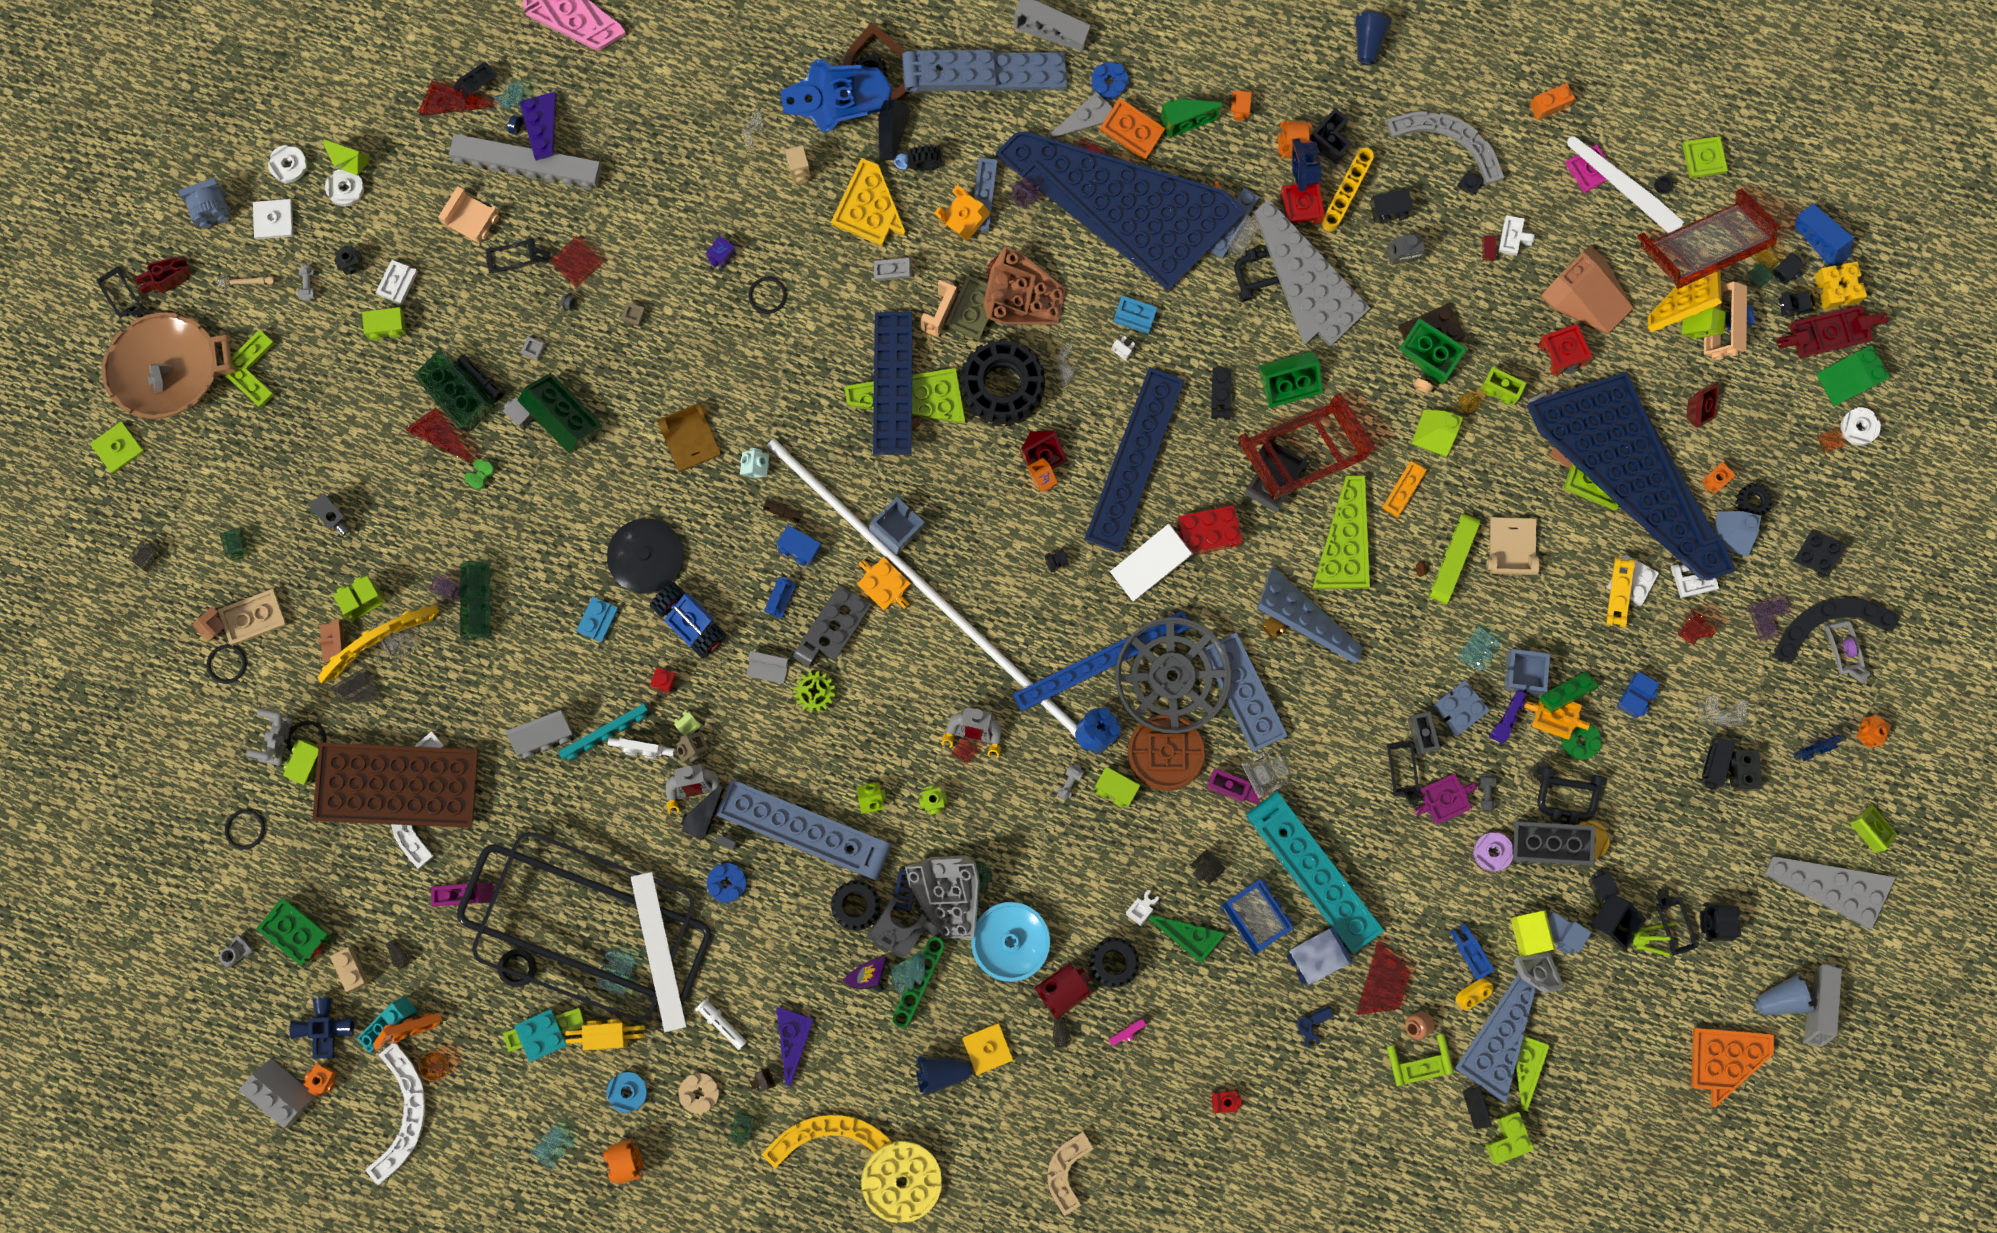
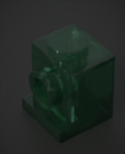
M735 1113L729 1137L733 1138L732 1142L744 1144L745 1141H750L756 1117ZM740 1125L745 1127L744 1133L738 1132Z

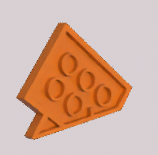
M1693 1028L1691 1088L1711 1090L1710 1107H1717L1774 1054V1034Z

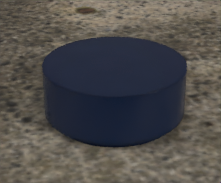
M513 115L508 122V132L518 135L522 127V118Z

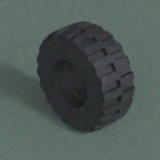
M1000 339V342H995L994 340L987 341V345H979L974 353L971 352L968 355L967 361L962 367L960 382L963 401L970 408V412L974 416H979L980 420L985 423L987 421L992 422L993 426H999V424L1012 426L1013 422L1019 424L1024 421L1025 417L1032 416L1035 409L1041 404L1045 390L1044 367L1040 364L1036 353L1032 354L1031 348L1026 345L1024 347L1021 346L1019 341L1013 340V343L1007 342V339ZM997 368L1011 369L1020 377V388L1012 396L997 397L986 389L985 379L987 374Z

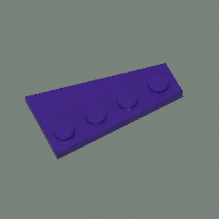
M555 91L519 101L536 161L554 156L555 102L557 101Z

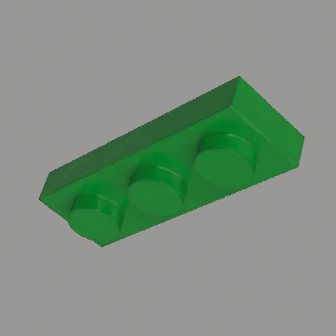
M1586 671L1542 694L1539 700L1550 713H1553L1596 690L1598 684Z

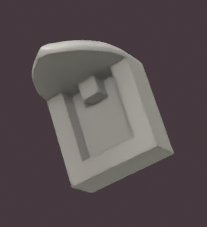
M162 363L150 364L149 385L154 387L155 393L163 392L161 376L173 371L174 367Z

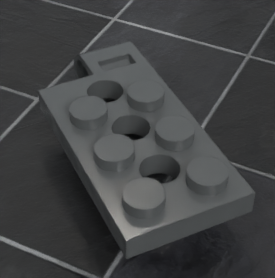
M838 585L797 647L793 658L809 668L817 658L819 651L836 661L869 611L871 604ZM842 607H848L850 613L842 615L839 610ZM837 622L840 625V629L833 631L829 625ZM821 638H828L830 644L822 646L819 640Z

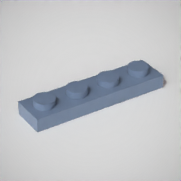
M979 158L974 199L980 201L991 212L997 160ZM991 213L976 231L989 232Z
M1243 188L1236 202L1246 210V213L1208 252L1223 259L1260 197Z

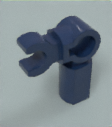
M1328 1005L1310 1013L1309 1017L1301 1016L1296 1020V1027L1301 1035L1305 1037L1304 1044L1308 1049L1311 1048L1309 1045L1310 1039H1315V1042L1320 1044L1319 1038L1313 1034L1314 1029L1312 1025L1317 1026L1333 1018Z

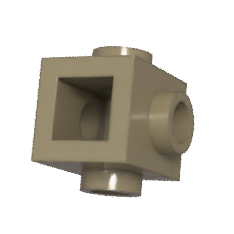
M701 732L692 735L690 733L685 734L674 745L682 763L698 761L702 758L701 754L709 749Z

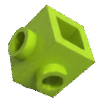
M879 782L856 787L861 814L884 809L883 801H887L885 789H880Z
M936 786L924 788L925 791L921 792L922 797H919L921 809L925 808L926 813L930 812V815L941 813V810L945 809L944 804L948 803L946 793L941 792V789L936 788ZM935 796L937 800L932 803L929 801V798Z

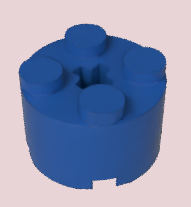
M1095 708L1087 712L1078 722L1075 737L1083 749H1089L1093 751L1092 753H1101L1117 739L1121 728L1117 719L1108 708Z

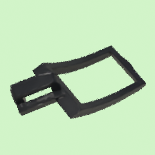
M527 239L518 243L485 250L489 273L518 269L535 264L538 261L548 263L551 255L550 251L537 248L535 239ZM528 244L530 261L493 269L490 252L512 249ZM538 253V254L544 255V258H543V257H540V256H536V254Z
M118 266L96 279L102 292L120 319L127 314L137 318L143 317L141 303ZM117 273L136 302L121 313L102 284L103 281Z
M1408 741L1387 744L1394 796L1404 795L1409 804L1416 807L1418 802L1421 801V797L1418 794L1420 791L1413 743ZM1410 747L1416 787L1396 789L1391 749Z
M1658 889L1656 891L1658 895L1655 897L1659 904H1656V909L1663 923L1666 935L1671 937V940H1668L1672 955L1675 956L1697 948L1693 928L1680 896L1671 899L1666 890ZM1679 904L1692 944L1675 949L1662 910Z

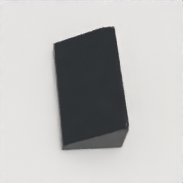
M1475 1087L1463 1091L1462 1093L1474 1129L1492 1127L1481 1089Z

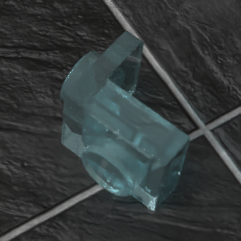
M518 81L509 83L505 94L496 95L494 100L505 108L519 105V101L523 96L524 84Z

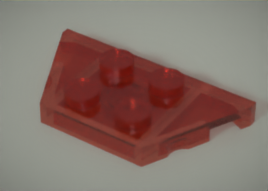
M1381 942L1376 943L1356 1015L1400 1009L1411 971L1399 962Z

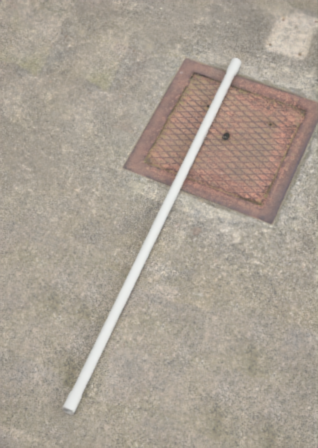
M775 438L768 443L767 447L778 458H781L1022 687L1026 688L1033 684L898 555L878 539L863 522L792 457ZM1050 699L1041 702L1075 737L1077 724Z

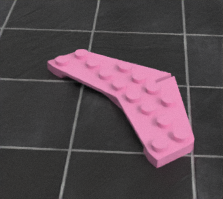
M523 0L524 12L528 17L594 50H602L626 35L624 29L617 21L611 19L590 0Z

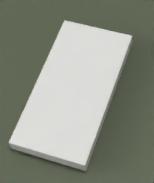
M1168 524L1112 569L1110 573L1134 602L1187 560L1193 553L1173 527Z

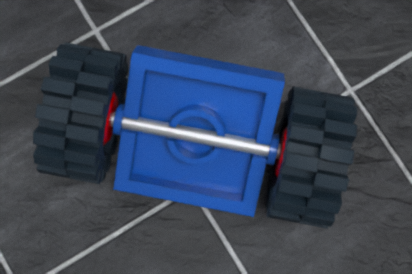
M675 582L669 583L652 599L650 607L660 617L667 615L664 621L704 659L722 644L727 634L716 623L711 625L715 619L689 593L685 594Z

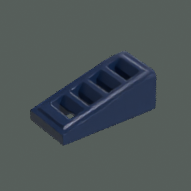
M900 867L894 896L898 899L908 900L909 903L905 904L896 901L893 908L911 911L914 893L911 888L900 886V883L909 884L908 879L902 878V875H907L905 868ZM899 891L909 892L910 896L901 895L898 893Z

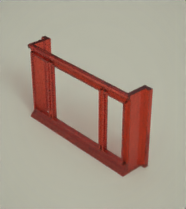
M1341 393L1334 395L1330 404L1250 438L1247 433L1239 436L1240 441L1237 444L1245 452L1271 494L1272 500L1364 461L1368 458L1371 451L1376 449ZM1333 414L1358 454L1344 460L1319 419ZM1313 422L1338 463L1294 481L1269 440ZM1264 445L1287 485L1279 486L1255 446Z

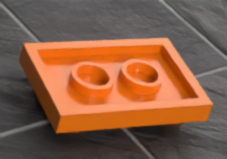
M1119 98L1099 130L1146 160L1165 128Z

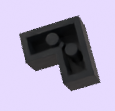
M1334 108L1313 131L1309 140L1312 141V145L1337 165L1349 152L1352 143L1341 135V132L1348 124L1349 118L1337 108Z

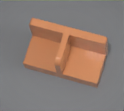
M213 607L192 624L208 642L224 628V624L216 617L218 612Z
M339 619L331 620V624L320 625L321 639L318 640V643L322 648V660L324 663L330 662L332 656L339 654L345 649L343 622Z

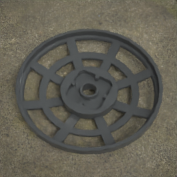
M1170 617L1149 622L1136 630L1128 638L1118 655L1115 681L1120 700L1134 719L1155 731L1183 733L1201 727L1218 713L1228 696L1231 670L1226 651L1212 632L1194 621ZM1166 624V636L1154 639L1146 645L1137 638L1150 628ZM1174 624L1191 627L1204 636L1197 643L1184 637L1174 636ZM1209 641L1215 646L1220 655L1223 670L1211 669L1209 659L1202 650ZM1166 642V654L1157 658L1150 649L1157 644ZM1174 642L1183 643L1191 647V650L1185 656L1174 653ZM1133 644L1140 652L1134 661L1132 674H1121L1123 658L1129 646ZM1197 654L1203 661L1205 671H1195L1190 662ZM1143 656L1152 663L1149 673H1138V667ZM1173 670L1176 672L1177 679L1175 681L1167 679L1168 671ZM1206 678L1204 689L1199 696L1192 690L1195 679ZM1212 678H1224L1221 695L1216 705L1212 707L1205 701L1211 688ZM1132 681L1135 693L1142 702L1135 711L1125 698L1121 682ZM1138 681H1149L1153 691L1147 698L1142 694ZM1187 695L1194 701L1190 706L1177 710V698ZM1158 696L1169 699V710L1160 709L1152 703ZM1198 706L1208 713L1204 718L1193 724L1179 727L1178 716L1187 714ZM1149 708L1157 714L1170 716L1171 728L1152 724L1143 719L1141 715Z

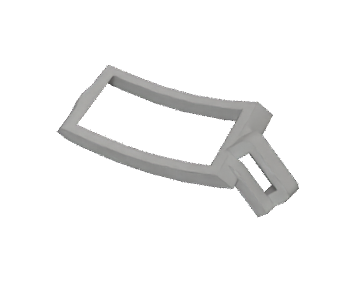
M1845 620L1824 625L1835 655L1839 673L1841 675L1850 673L1852 677L1861 683L1866 682L1870 672L1865 669L1862 652L1851 622ZM1847 626L1857 647L1859 664L1842 668L1837 646L1830 630Z

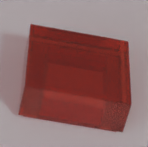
M962 737L951 754L967 765L978 749Z

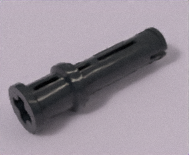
M465 354L457 359L456 363L479 384L480 390L486 392L493 403L498 402L504 396L505 390L503 388L500 389L494 383L495 380L487 377Z

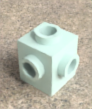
M751 448L750 451L742 452L740 475L755 479L767 477L769 454L762 453V450L757 448Z

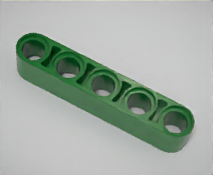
M932 937L926 943L894 1012L893 1023L899 1028H905L911 1022L941 957L944 943L938 937ZM933 941H938L941 944V948L937 952L930 950L929 946ZM924 959L932 961L931 969L924 970L921 967ZM916 977H921L924 980V985L921 988H916L913 985V980ZM913 995L916 998L913 1006L905 1004L906 996ZM900 1013H904L907 1016V1022L903 1025L898 1024L896 1021V1017Z

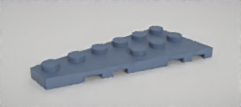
M1272 566L1268 571L1257 608L1356 664L1360 660L1363 647Z
M1519 973L1455 1067L1457 1071L1505 1104L1536 989L1521 979Z

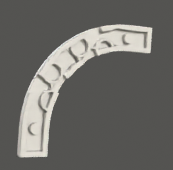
M430 732L414 746L445 748L433 732ZM391 825L398 845L417 869L420 870L435 857L420 840L413 826Z
M397 1043L389 1045L379 1056L395 1075L404 1096L405 1105L402 1127L389 1149L365 1170L377 1185H380L390 1177L411 1155L420 1138L425 1119L426 1104L422 1081L414 1064Z

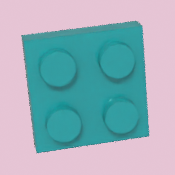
M552 1009L514 1026L529 1063L568 1046Z

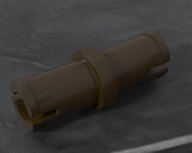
M768 498L763 507L764 511L778 515V518H786L799 524L803 512L787 507L786 504L781 505Z

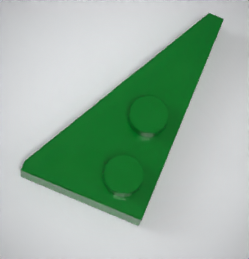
M1150 915L1148 918L1200 964L1225 935L1220 931Z

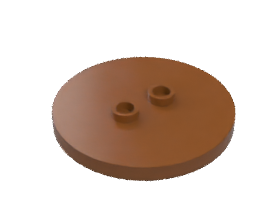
M1156 715L1146 719V721L1152 724L1171 728L1170 716ZM1178 716L1179 727L1191 724L1189 721ZM1139 724L1132 733L1128 744V761L1135 776L1148 787L1160 791H1174L1189 785L1199 775L1205 760V745L1197 729L1183 733H1163Z

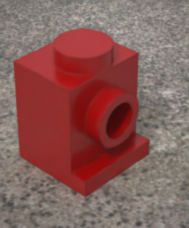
M1235 1090L1211 1092L1214 1114L1238 1112V1107H1241V1096L1237 1095ZM1226 1099L1231 1100V1104L1229 1106L1224 1105V1101Z

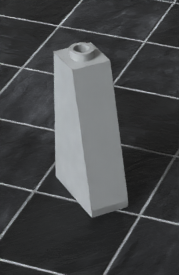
M1822 964L1815 970L1811 993L1812 1001L1809 1004V1007L1813 1006L1814 1012L1807 1015L1803 1043L1823 1047L1837 1036L1842 969L1836 968L1832 964Z

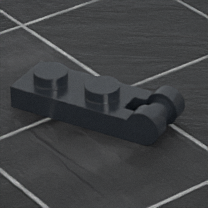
M1213 368L1211 419L1224 418V420H1230L1231 369ZM1217 406H1224V410H1217Z

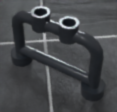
M1266 245L1263 246L1264 250L1257 252L1256 248L1248 249L1246 255L1238 258L1235 262L1234 272L1241 290L1238 294L1240 302L1254 299L1253 290L1280 283L1278 276L1246 284L1241 269L1242 265L1247 262L1258 261L1262 258H1270Z
M1540 766L1539 774L1542 775L1537 805L1542 813L1550 815L1549 819L1554 821H1561L1562 817L1567 818V822L1578 824L1579 820H1588L1595 815L1602 785L1606 786L1607 777L1592 775L1591 783L1555 777L1556 769ZM1549 784L1593 791L1588 811L1582 813L1547 807L1545 800Z

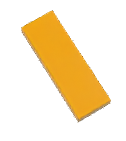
M1411 460L1382 509L1398 518L1427 469Z

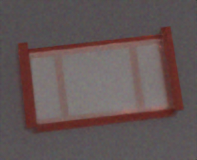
M1741 188L1736 191L1735 204L1653 241L1645 233L1637 235V238L1641 242V250H1644L1674 282L1676 288L1679 289L1776 245L1777 230L1781 226Z

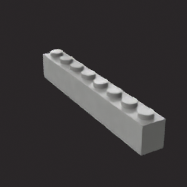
M458 134L453 135L449 151L450 158L457 165L471 164L472 167L477 169L486 167L494 172H501L502 170L514 176L523 174L530 179H537L539 177L544 178L545 181L550 183L559 181L566 186L580 185L581 188L591 190V188L597 189L602 170L599 161L554 153V156L536 161L531 148Z

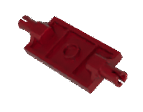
M1862 305L1794 321L1788 324L1792 335L1777 338V344L1781 343V345H1778V348L1783 349L1795 345L1799 359L1868 343L1873 340L1871 335L1873 326L1886 324L1889 322V318H1884V316H1887L1886 312L1875 315L1866 314Z

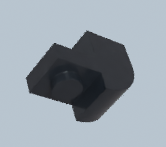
M1809 290L1792 294L1789 291L1781 293L1782 298H1779V304L1783 317L1805 315L1817 311L1813 293Z

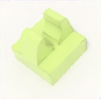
M683 712L684 717L680 720H674V725L682 735L688 733L691 735L701 727L689 712Z

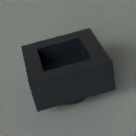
M1468 170L1457 186L1473 196L1484 180Z

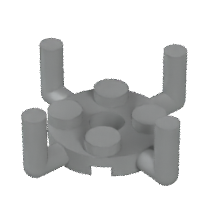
M259 708L257 716L269 718V722H273L271 730H267L264 737L267 747L265 752L248 749L246 756L256 758L259 762L279 766L282 764V754L286 748V745H283L284 739H288L289 729L293 724V720L283 717L280 712Z

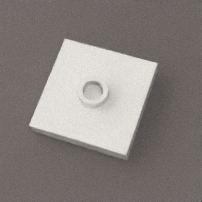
M291 199L253 202L255 239L293 237Z

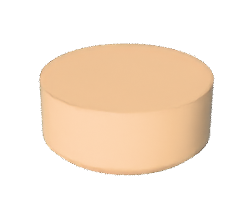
M1417 378L1414 383L1415 388L1427 394L1431 393L1433 385L1420 378Z

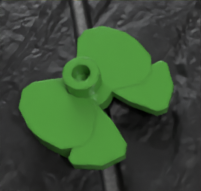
M478 459L473 463L478 472L476 474L467 472L465 482L474 489L481 490L485 487V481H487L488 476L495 473V468L489 462Z

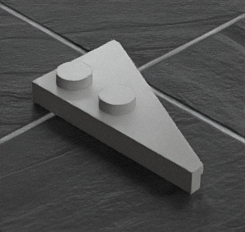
M1095 92L1051 132L1050 136L1052 138L1062 137L1068 133L1100 126L1113 107Z

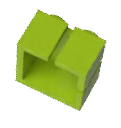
M368 576L356 578L352 586L340 587L337 593L333 594L343 615L352 621L387 603L376 582Z

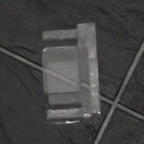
M1273 749L1241 763L1258 798L1274 793L1290 784L1289 780L1281 781L1282 777L1291 773L1284 757L1279 756L1271 761L1268 756L1274 753Z

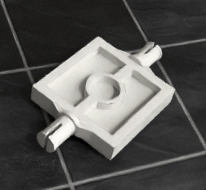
M609 737L608 746L619 747L629 756L637 757L639 753L647 759L656 760L657 757H662V755L673 757L675 752L674 748L660 747L656 744L621 738L614 739Z

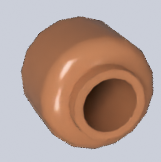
M1420 1011L1406 1019L1405 1028L1411 1038L1420 1040L1433 1033L1435 1023L1431 1015Z

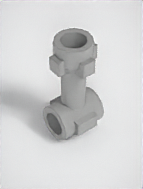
M303 265L301 270H299V275L303 276V288L298 289V298L303 301H311V299L316 298L315 288H311L310 276L314 275V270H312V266Z
M1070 764L1065 774L1068 778L1063 788L1059 787L1057 790L1058 798L1067 801L1068 798L1070 799L1072 795L1070 790L1075 780L1080 781L1084 773L1081 767Z

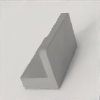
M750 651L748 658L750 662L747 670L748 677L784 684L789 665L788 659Z

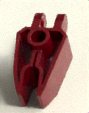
M172 257L149 263L147 266L148 271L135 277V281L137 284H143L139 287L143 294L156 289L159 293L164 294L183 283L190 276L191 270L185 258Z

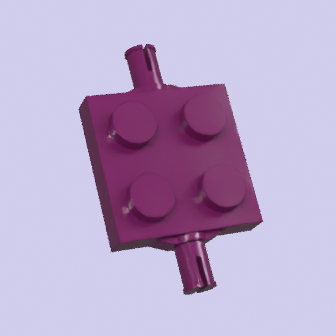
M1455 774L1419 789L1424 805L1415 808L1414 812H1417L1416 816L1428 812L1435 825L1471 810L1467 794L1477 790L1474 782L1463 787Z

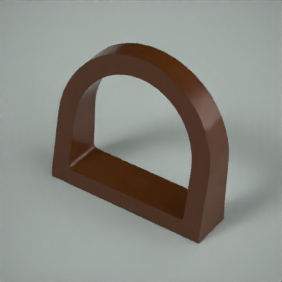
M871 22L849 47L844 57L843 66L854 65L858 55L874 38L880 40L901 59L902 54L906 51ZM904 82L891 92L889 100L897 99L900 101L910 93L905 91Z

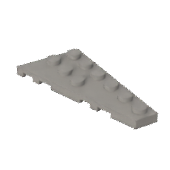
M1771 857L1764 872V875L1869 930L1873 928L1896 878L1780 857Z

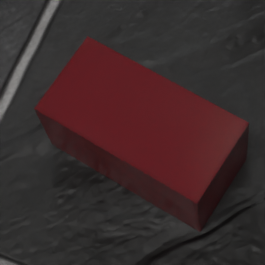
M1484 235L1482 238V261H1494L1496 259V236Z

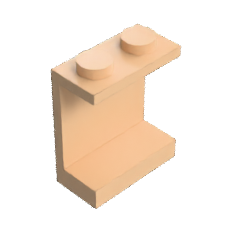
M457 186L438 218L442 224L480 244L482 240L487 239L492 224L495 225L497 223L499 212L495 206L488 207L468 196L464 189Z

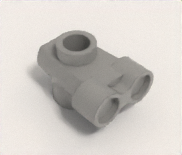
M239 934L231 940L232 944L228 948L221 951L218 958L228 969L244 956L248 957L254 952L253 948ZM231 953L234 955L232 960L229 959Z

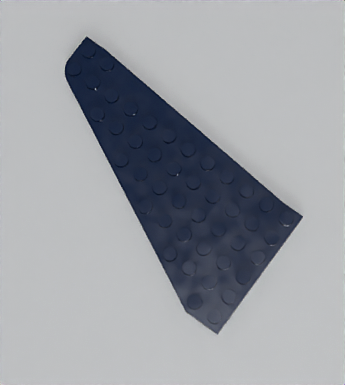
M1030 132L1015 133L995 153L1010 169L1148 274L1167 292L1246 213V210L1225 190Z
M1627 372L1532 401L1526 405L1538 432L1698 578L1710 581L1736 571L1721 539L1716 537L1646 414Z

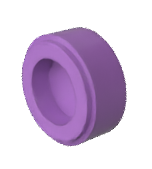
M1852 637L1844 639L1843 647L1846 656L1849 658L1857 656V647Z

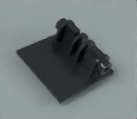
M1811 530L1793 561L1817 571V575L1824 578L1830 575L1847 544Z

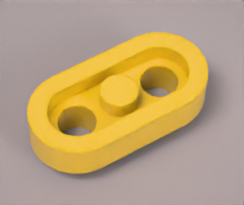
M1485 978L1479 979L1457 994L1456 1003L1463 1010L1471 1009L1492 994L1493 985Z

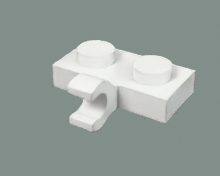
M1505 216L1498 252L1517 256L1520 242L1524 245L1532 246L1535 235L1522 233L1523 218Z

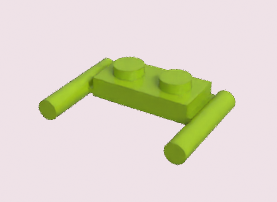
M1444 1034L1436 1035L1441 1055L1400 1065L1395 1045L1387 1047L1396 1086L1454 1073Z

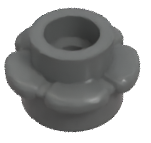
M572 293L562 296L560 301L562 309L565 311H573L575 309L577 298Z

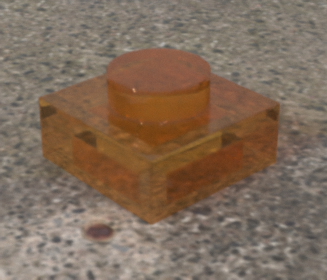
M1837 429L1817 436L1824 454L1844 447Z

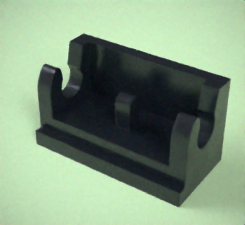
M485 61L457 79L453 89L456 92L461 90L463 92L462 98L465 99L487 83L492 82L497 78V74Z

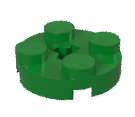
M1591 723L1588 731L1576 726L1569 740L1561 739V744L1566 754L1578 760H1586L1593 757L1602 745L1600 733ZM1579 735L1582 738L1585 737L1586 741L1584 742V746H1582L1581 743L1577 744L1576 742L1579 739Z

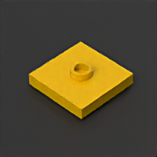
M999 1023L962 1038L976 1075L1013 1061Z

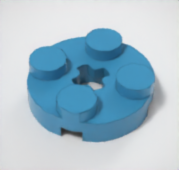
M624 1072L618 1074L611 1079L607 1087V1098L611 1106L615 1110L624 1113L638 1110L647 1098L646 1082L636 1073ZM628 1086L630 1087L632 1096L629 1095L627 1098H625L624 1093H622V1089H626Z

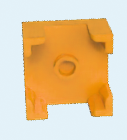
M957 184L952 191L957 198L946 211L939 207L934 214L959 236L968 241L991 212Z

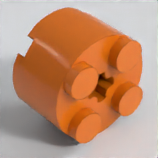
M1282 121L1279 129H1283L1282 134H1278L1279 154H1282L1281 158H1306L1307 152L1312 150V141L1309 140V134L1312 129L1311 123L1306 121Z
M633 1138L609 1145L607 1150L603 1151L604 1160L609 1164L610 1171H608V1176L611 1183L616 1182L620 1185L643 1178L644 1173L640 1174V1169L644 1168L640 1149L632 1144L636 1142Z

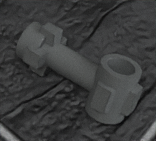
M1492 774L1479 775V787H1484V801L1480 802V807H1482L1483 811H1493L1496 801H1492V787H1496V776Z

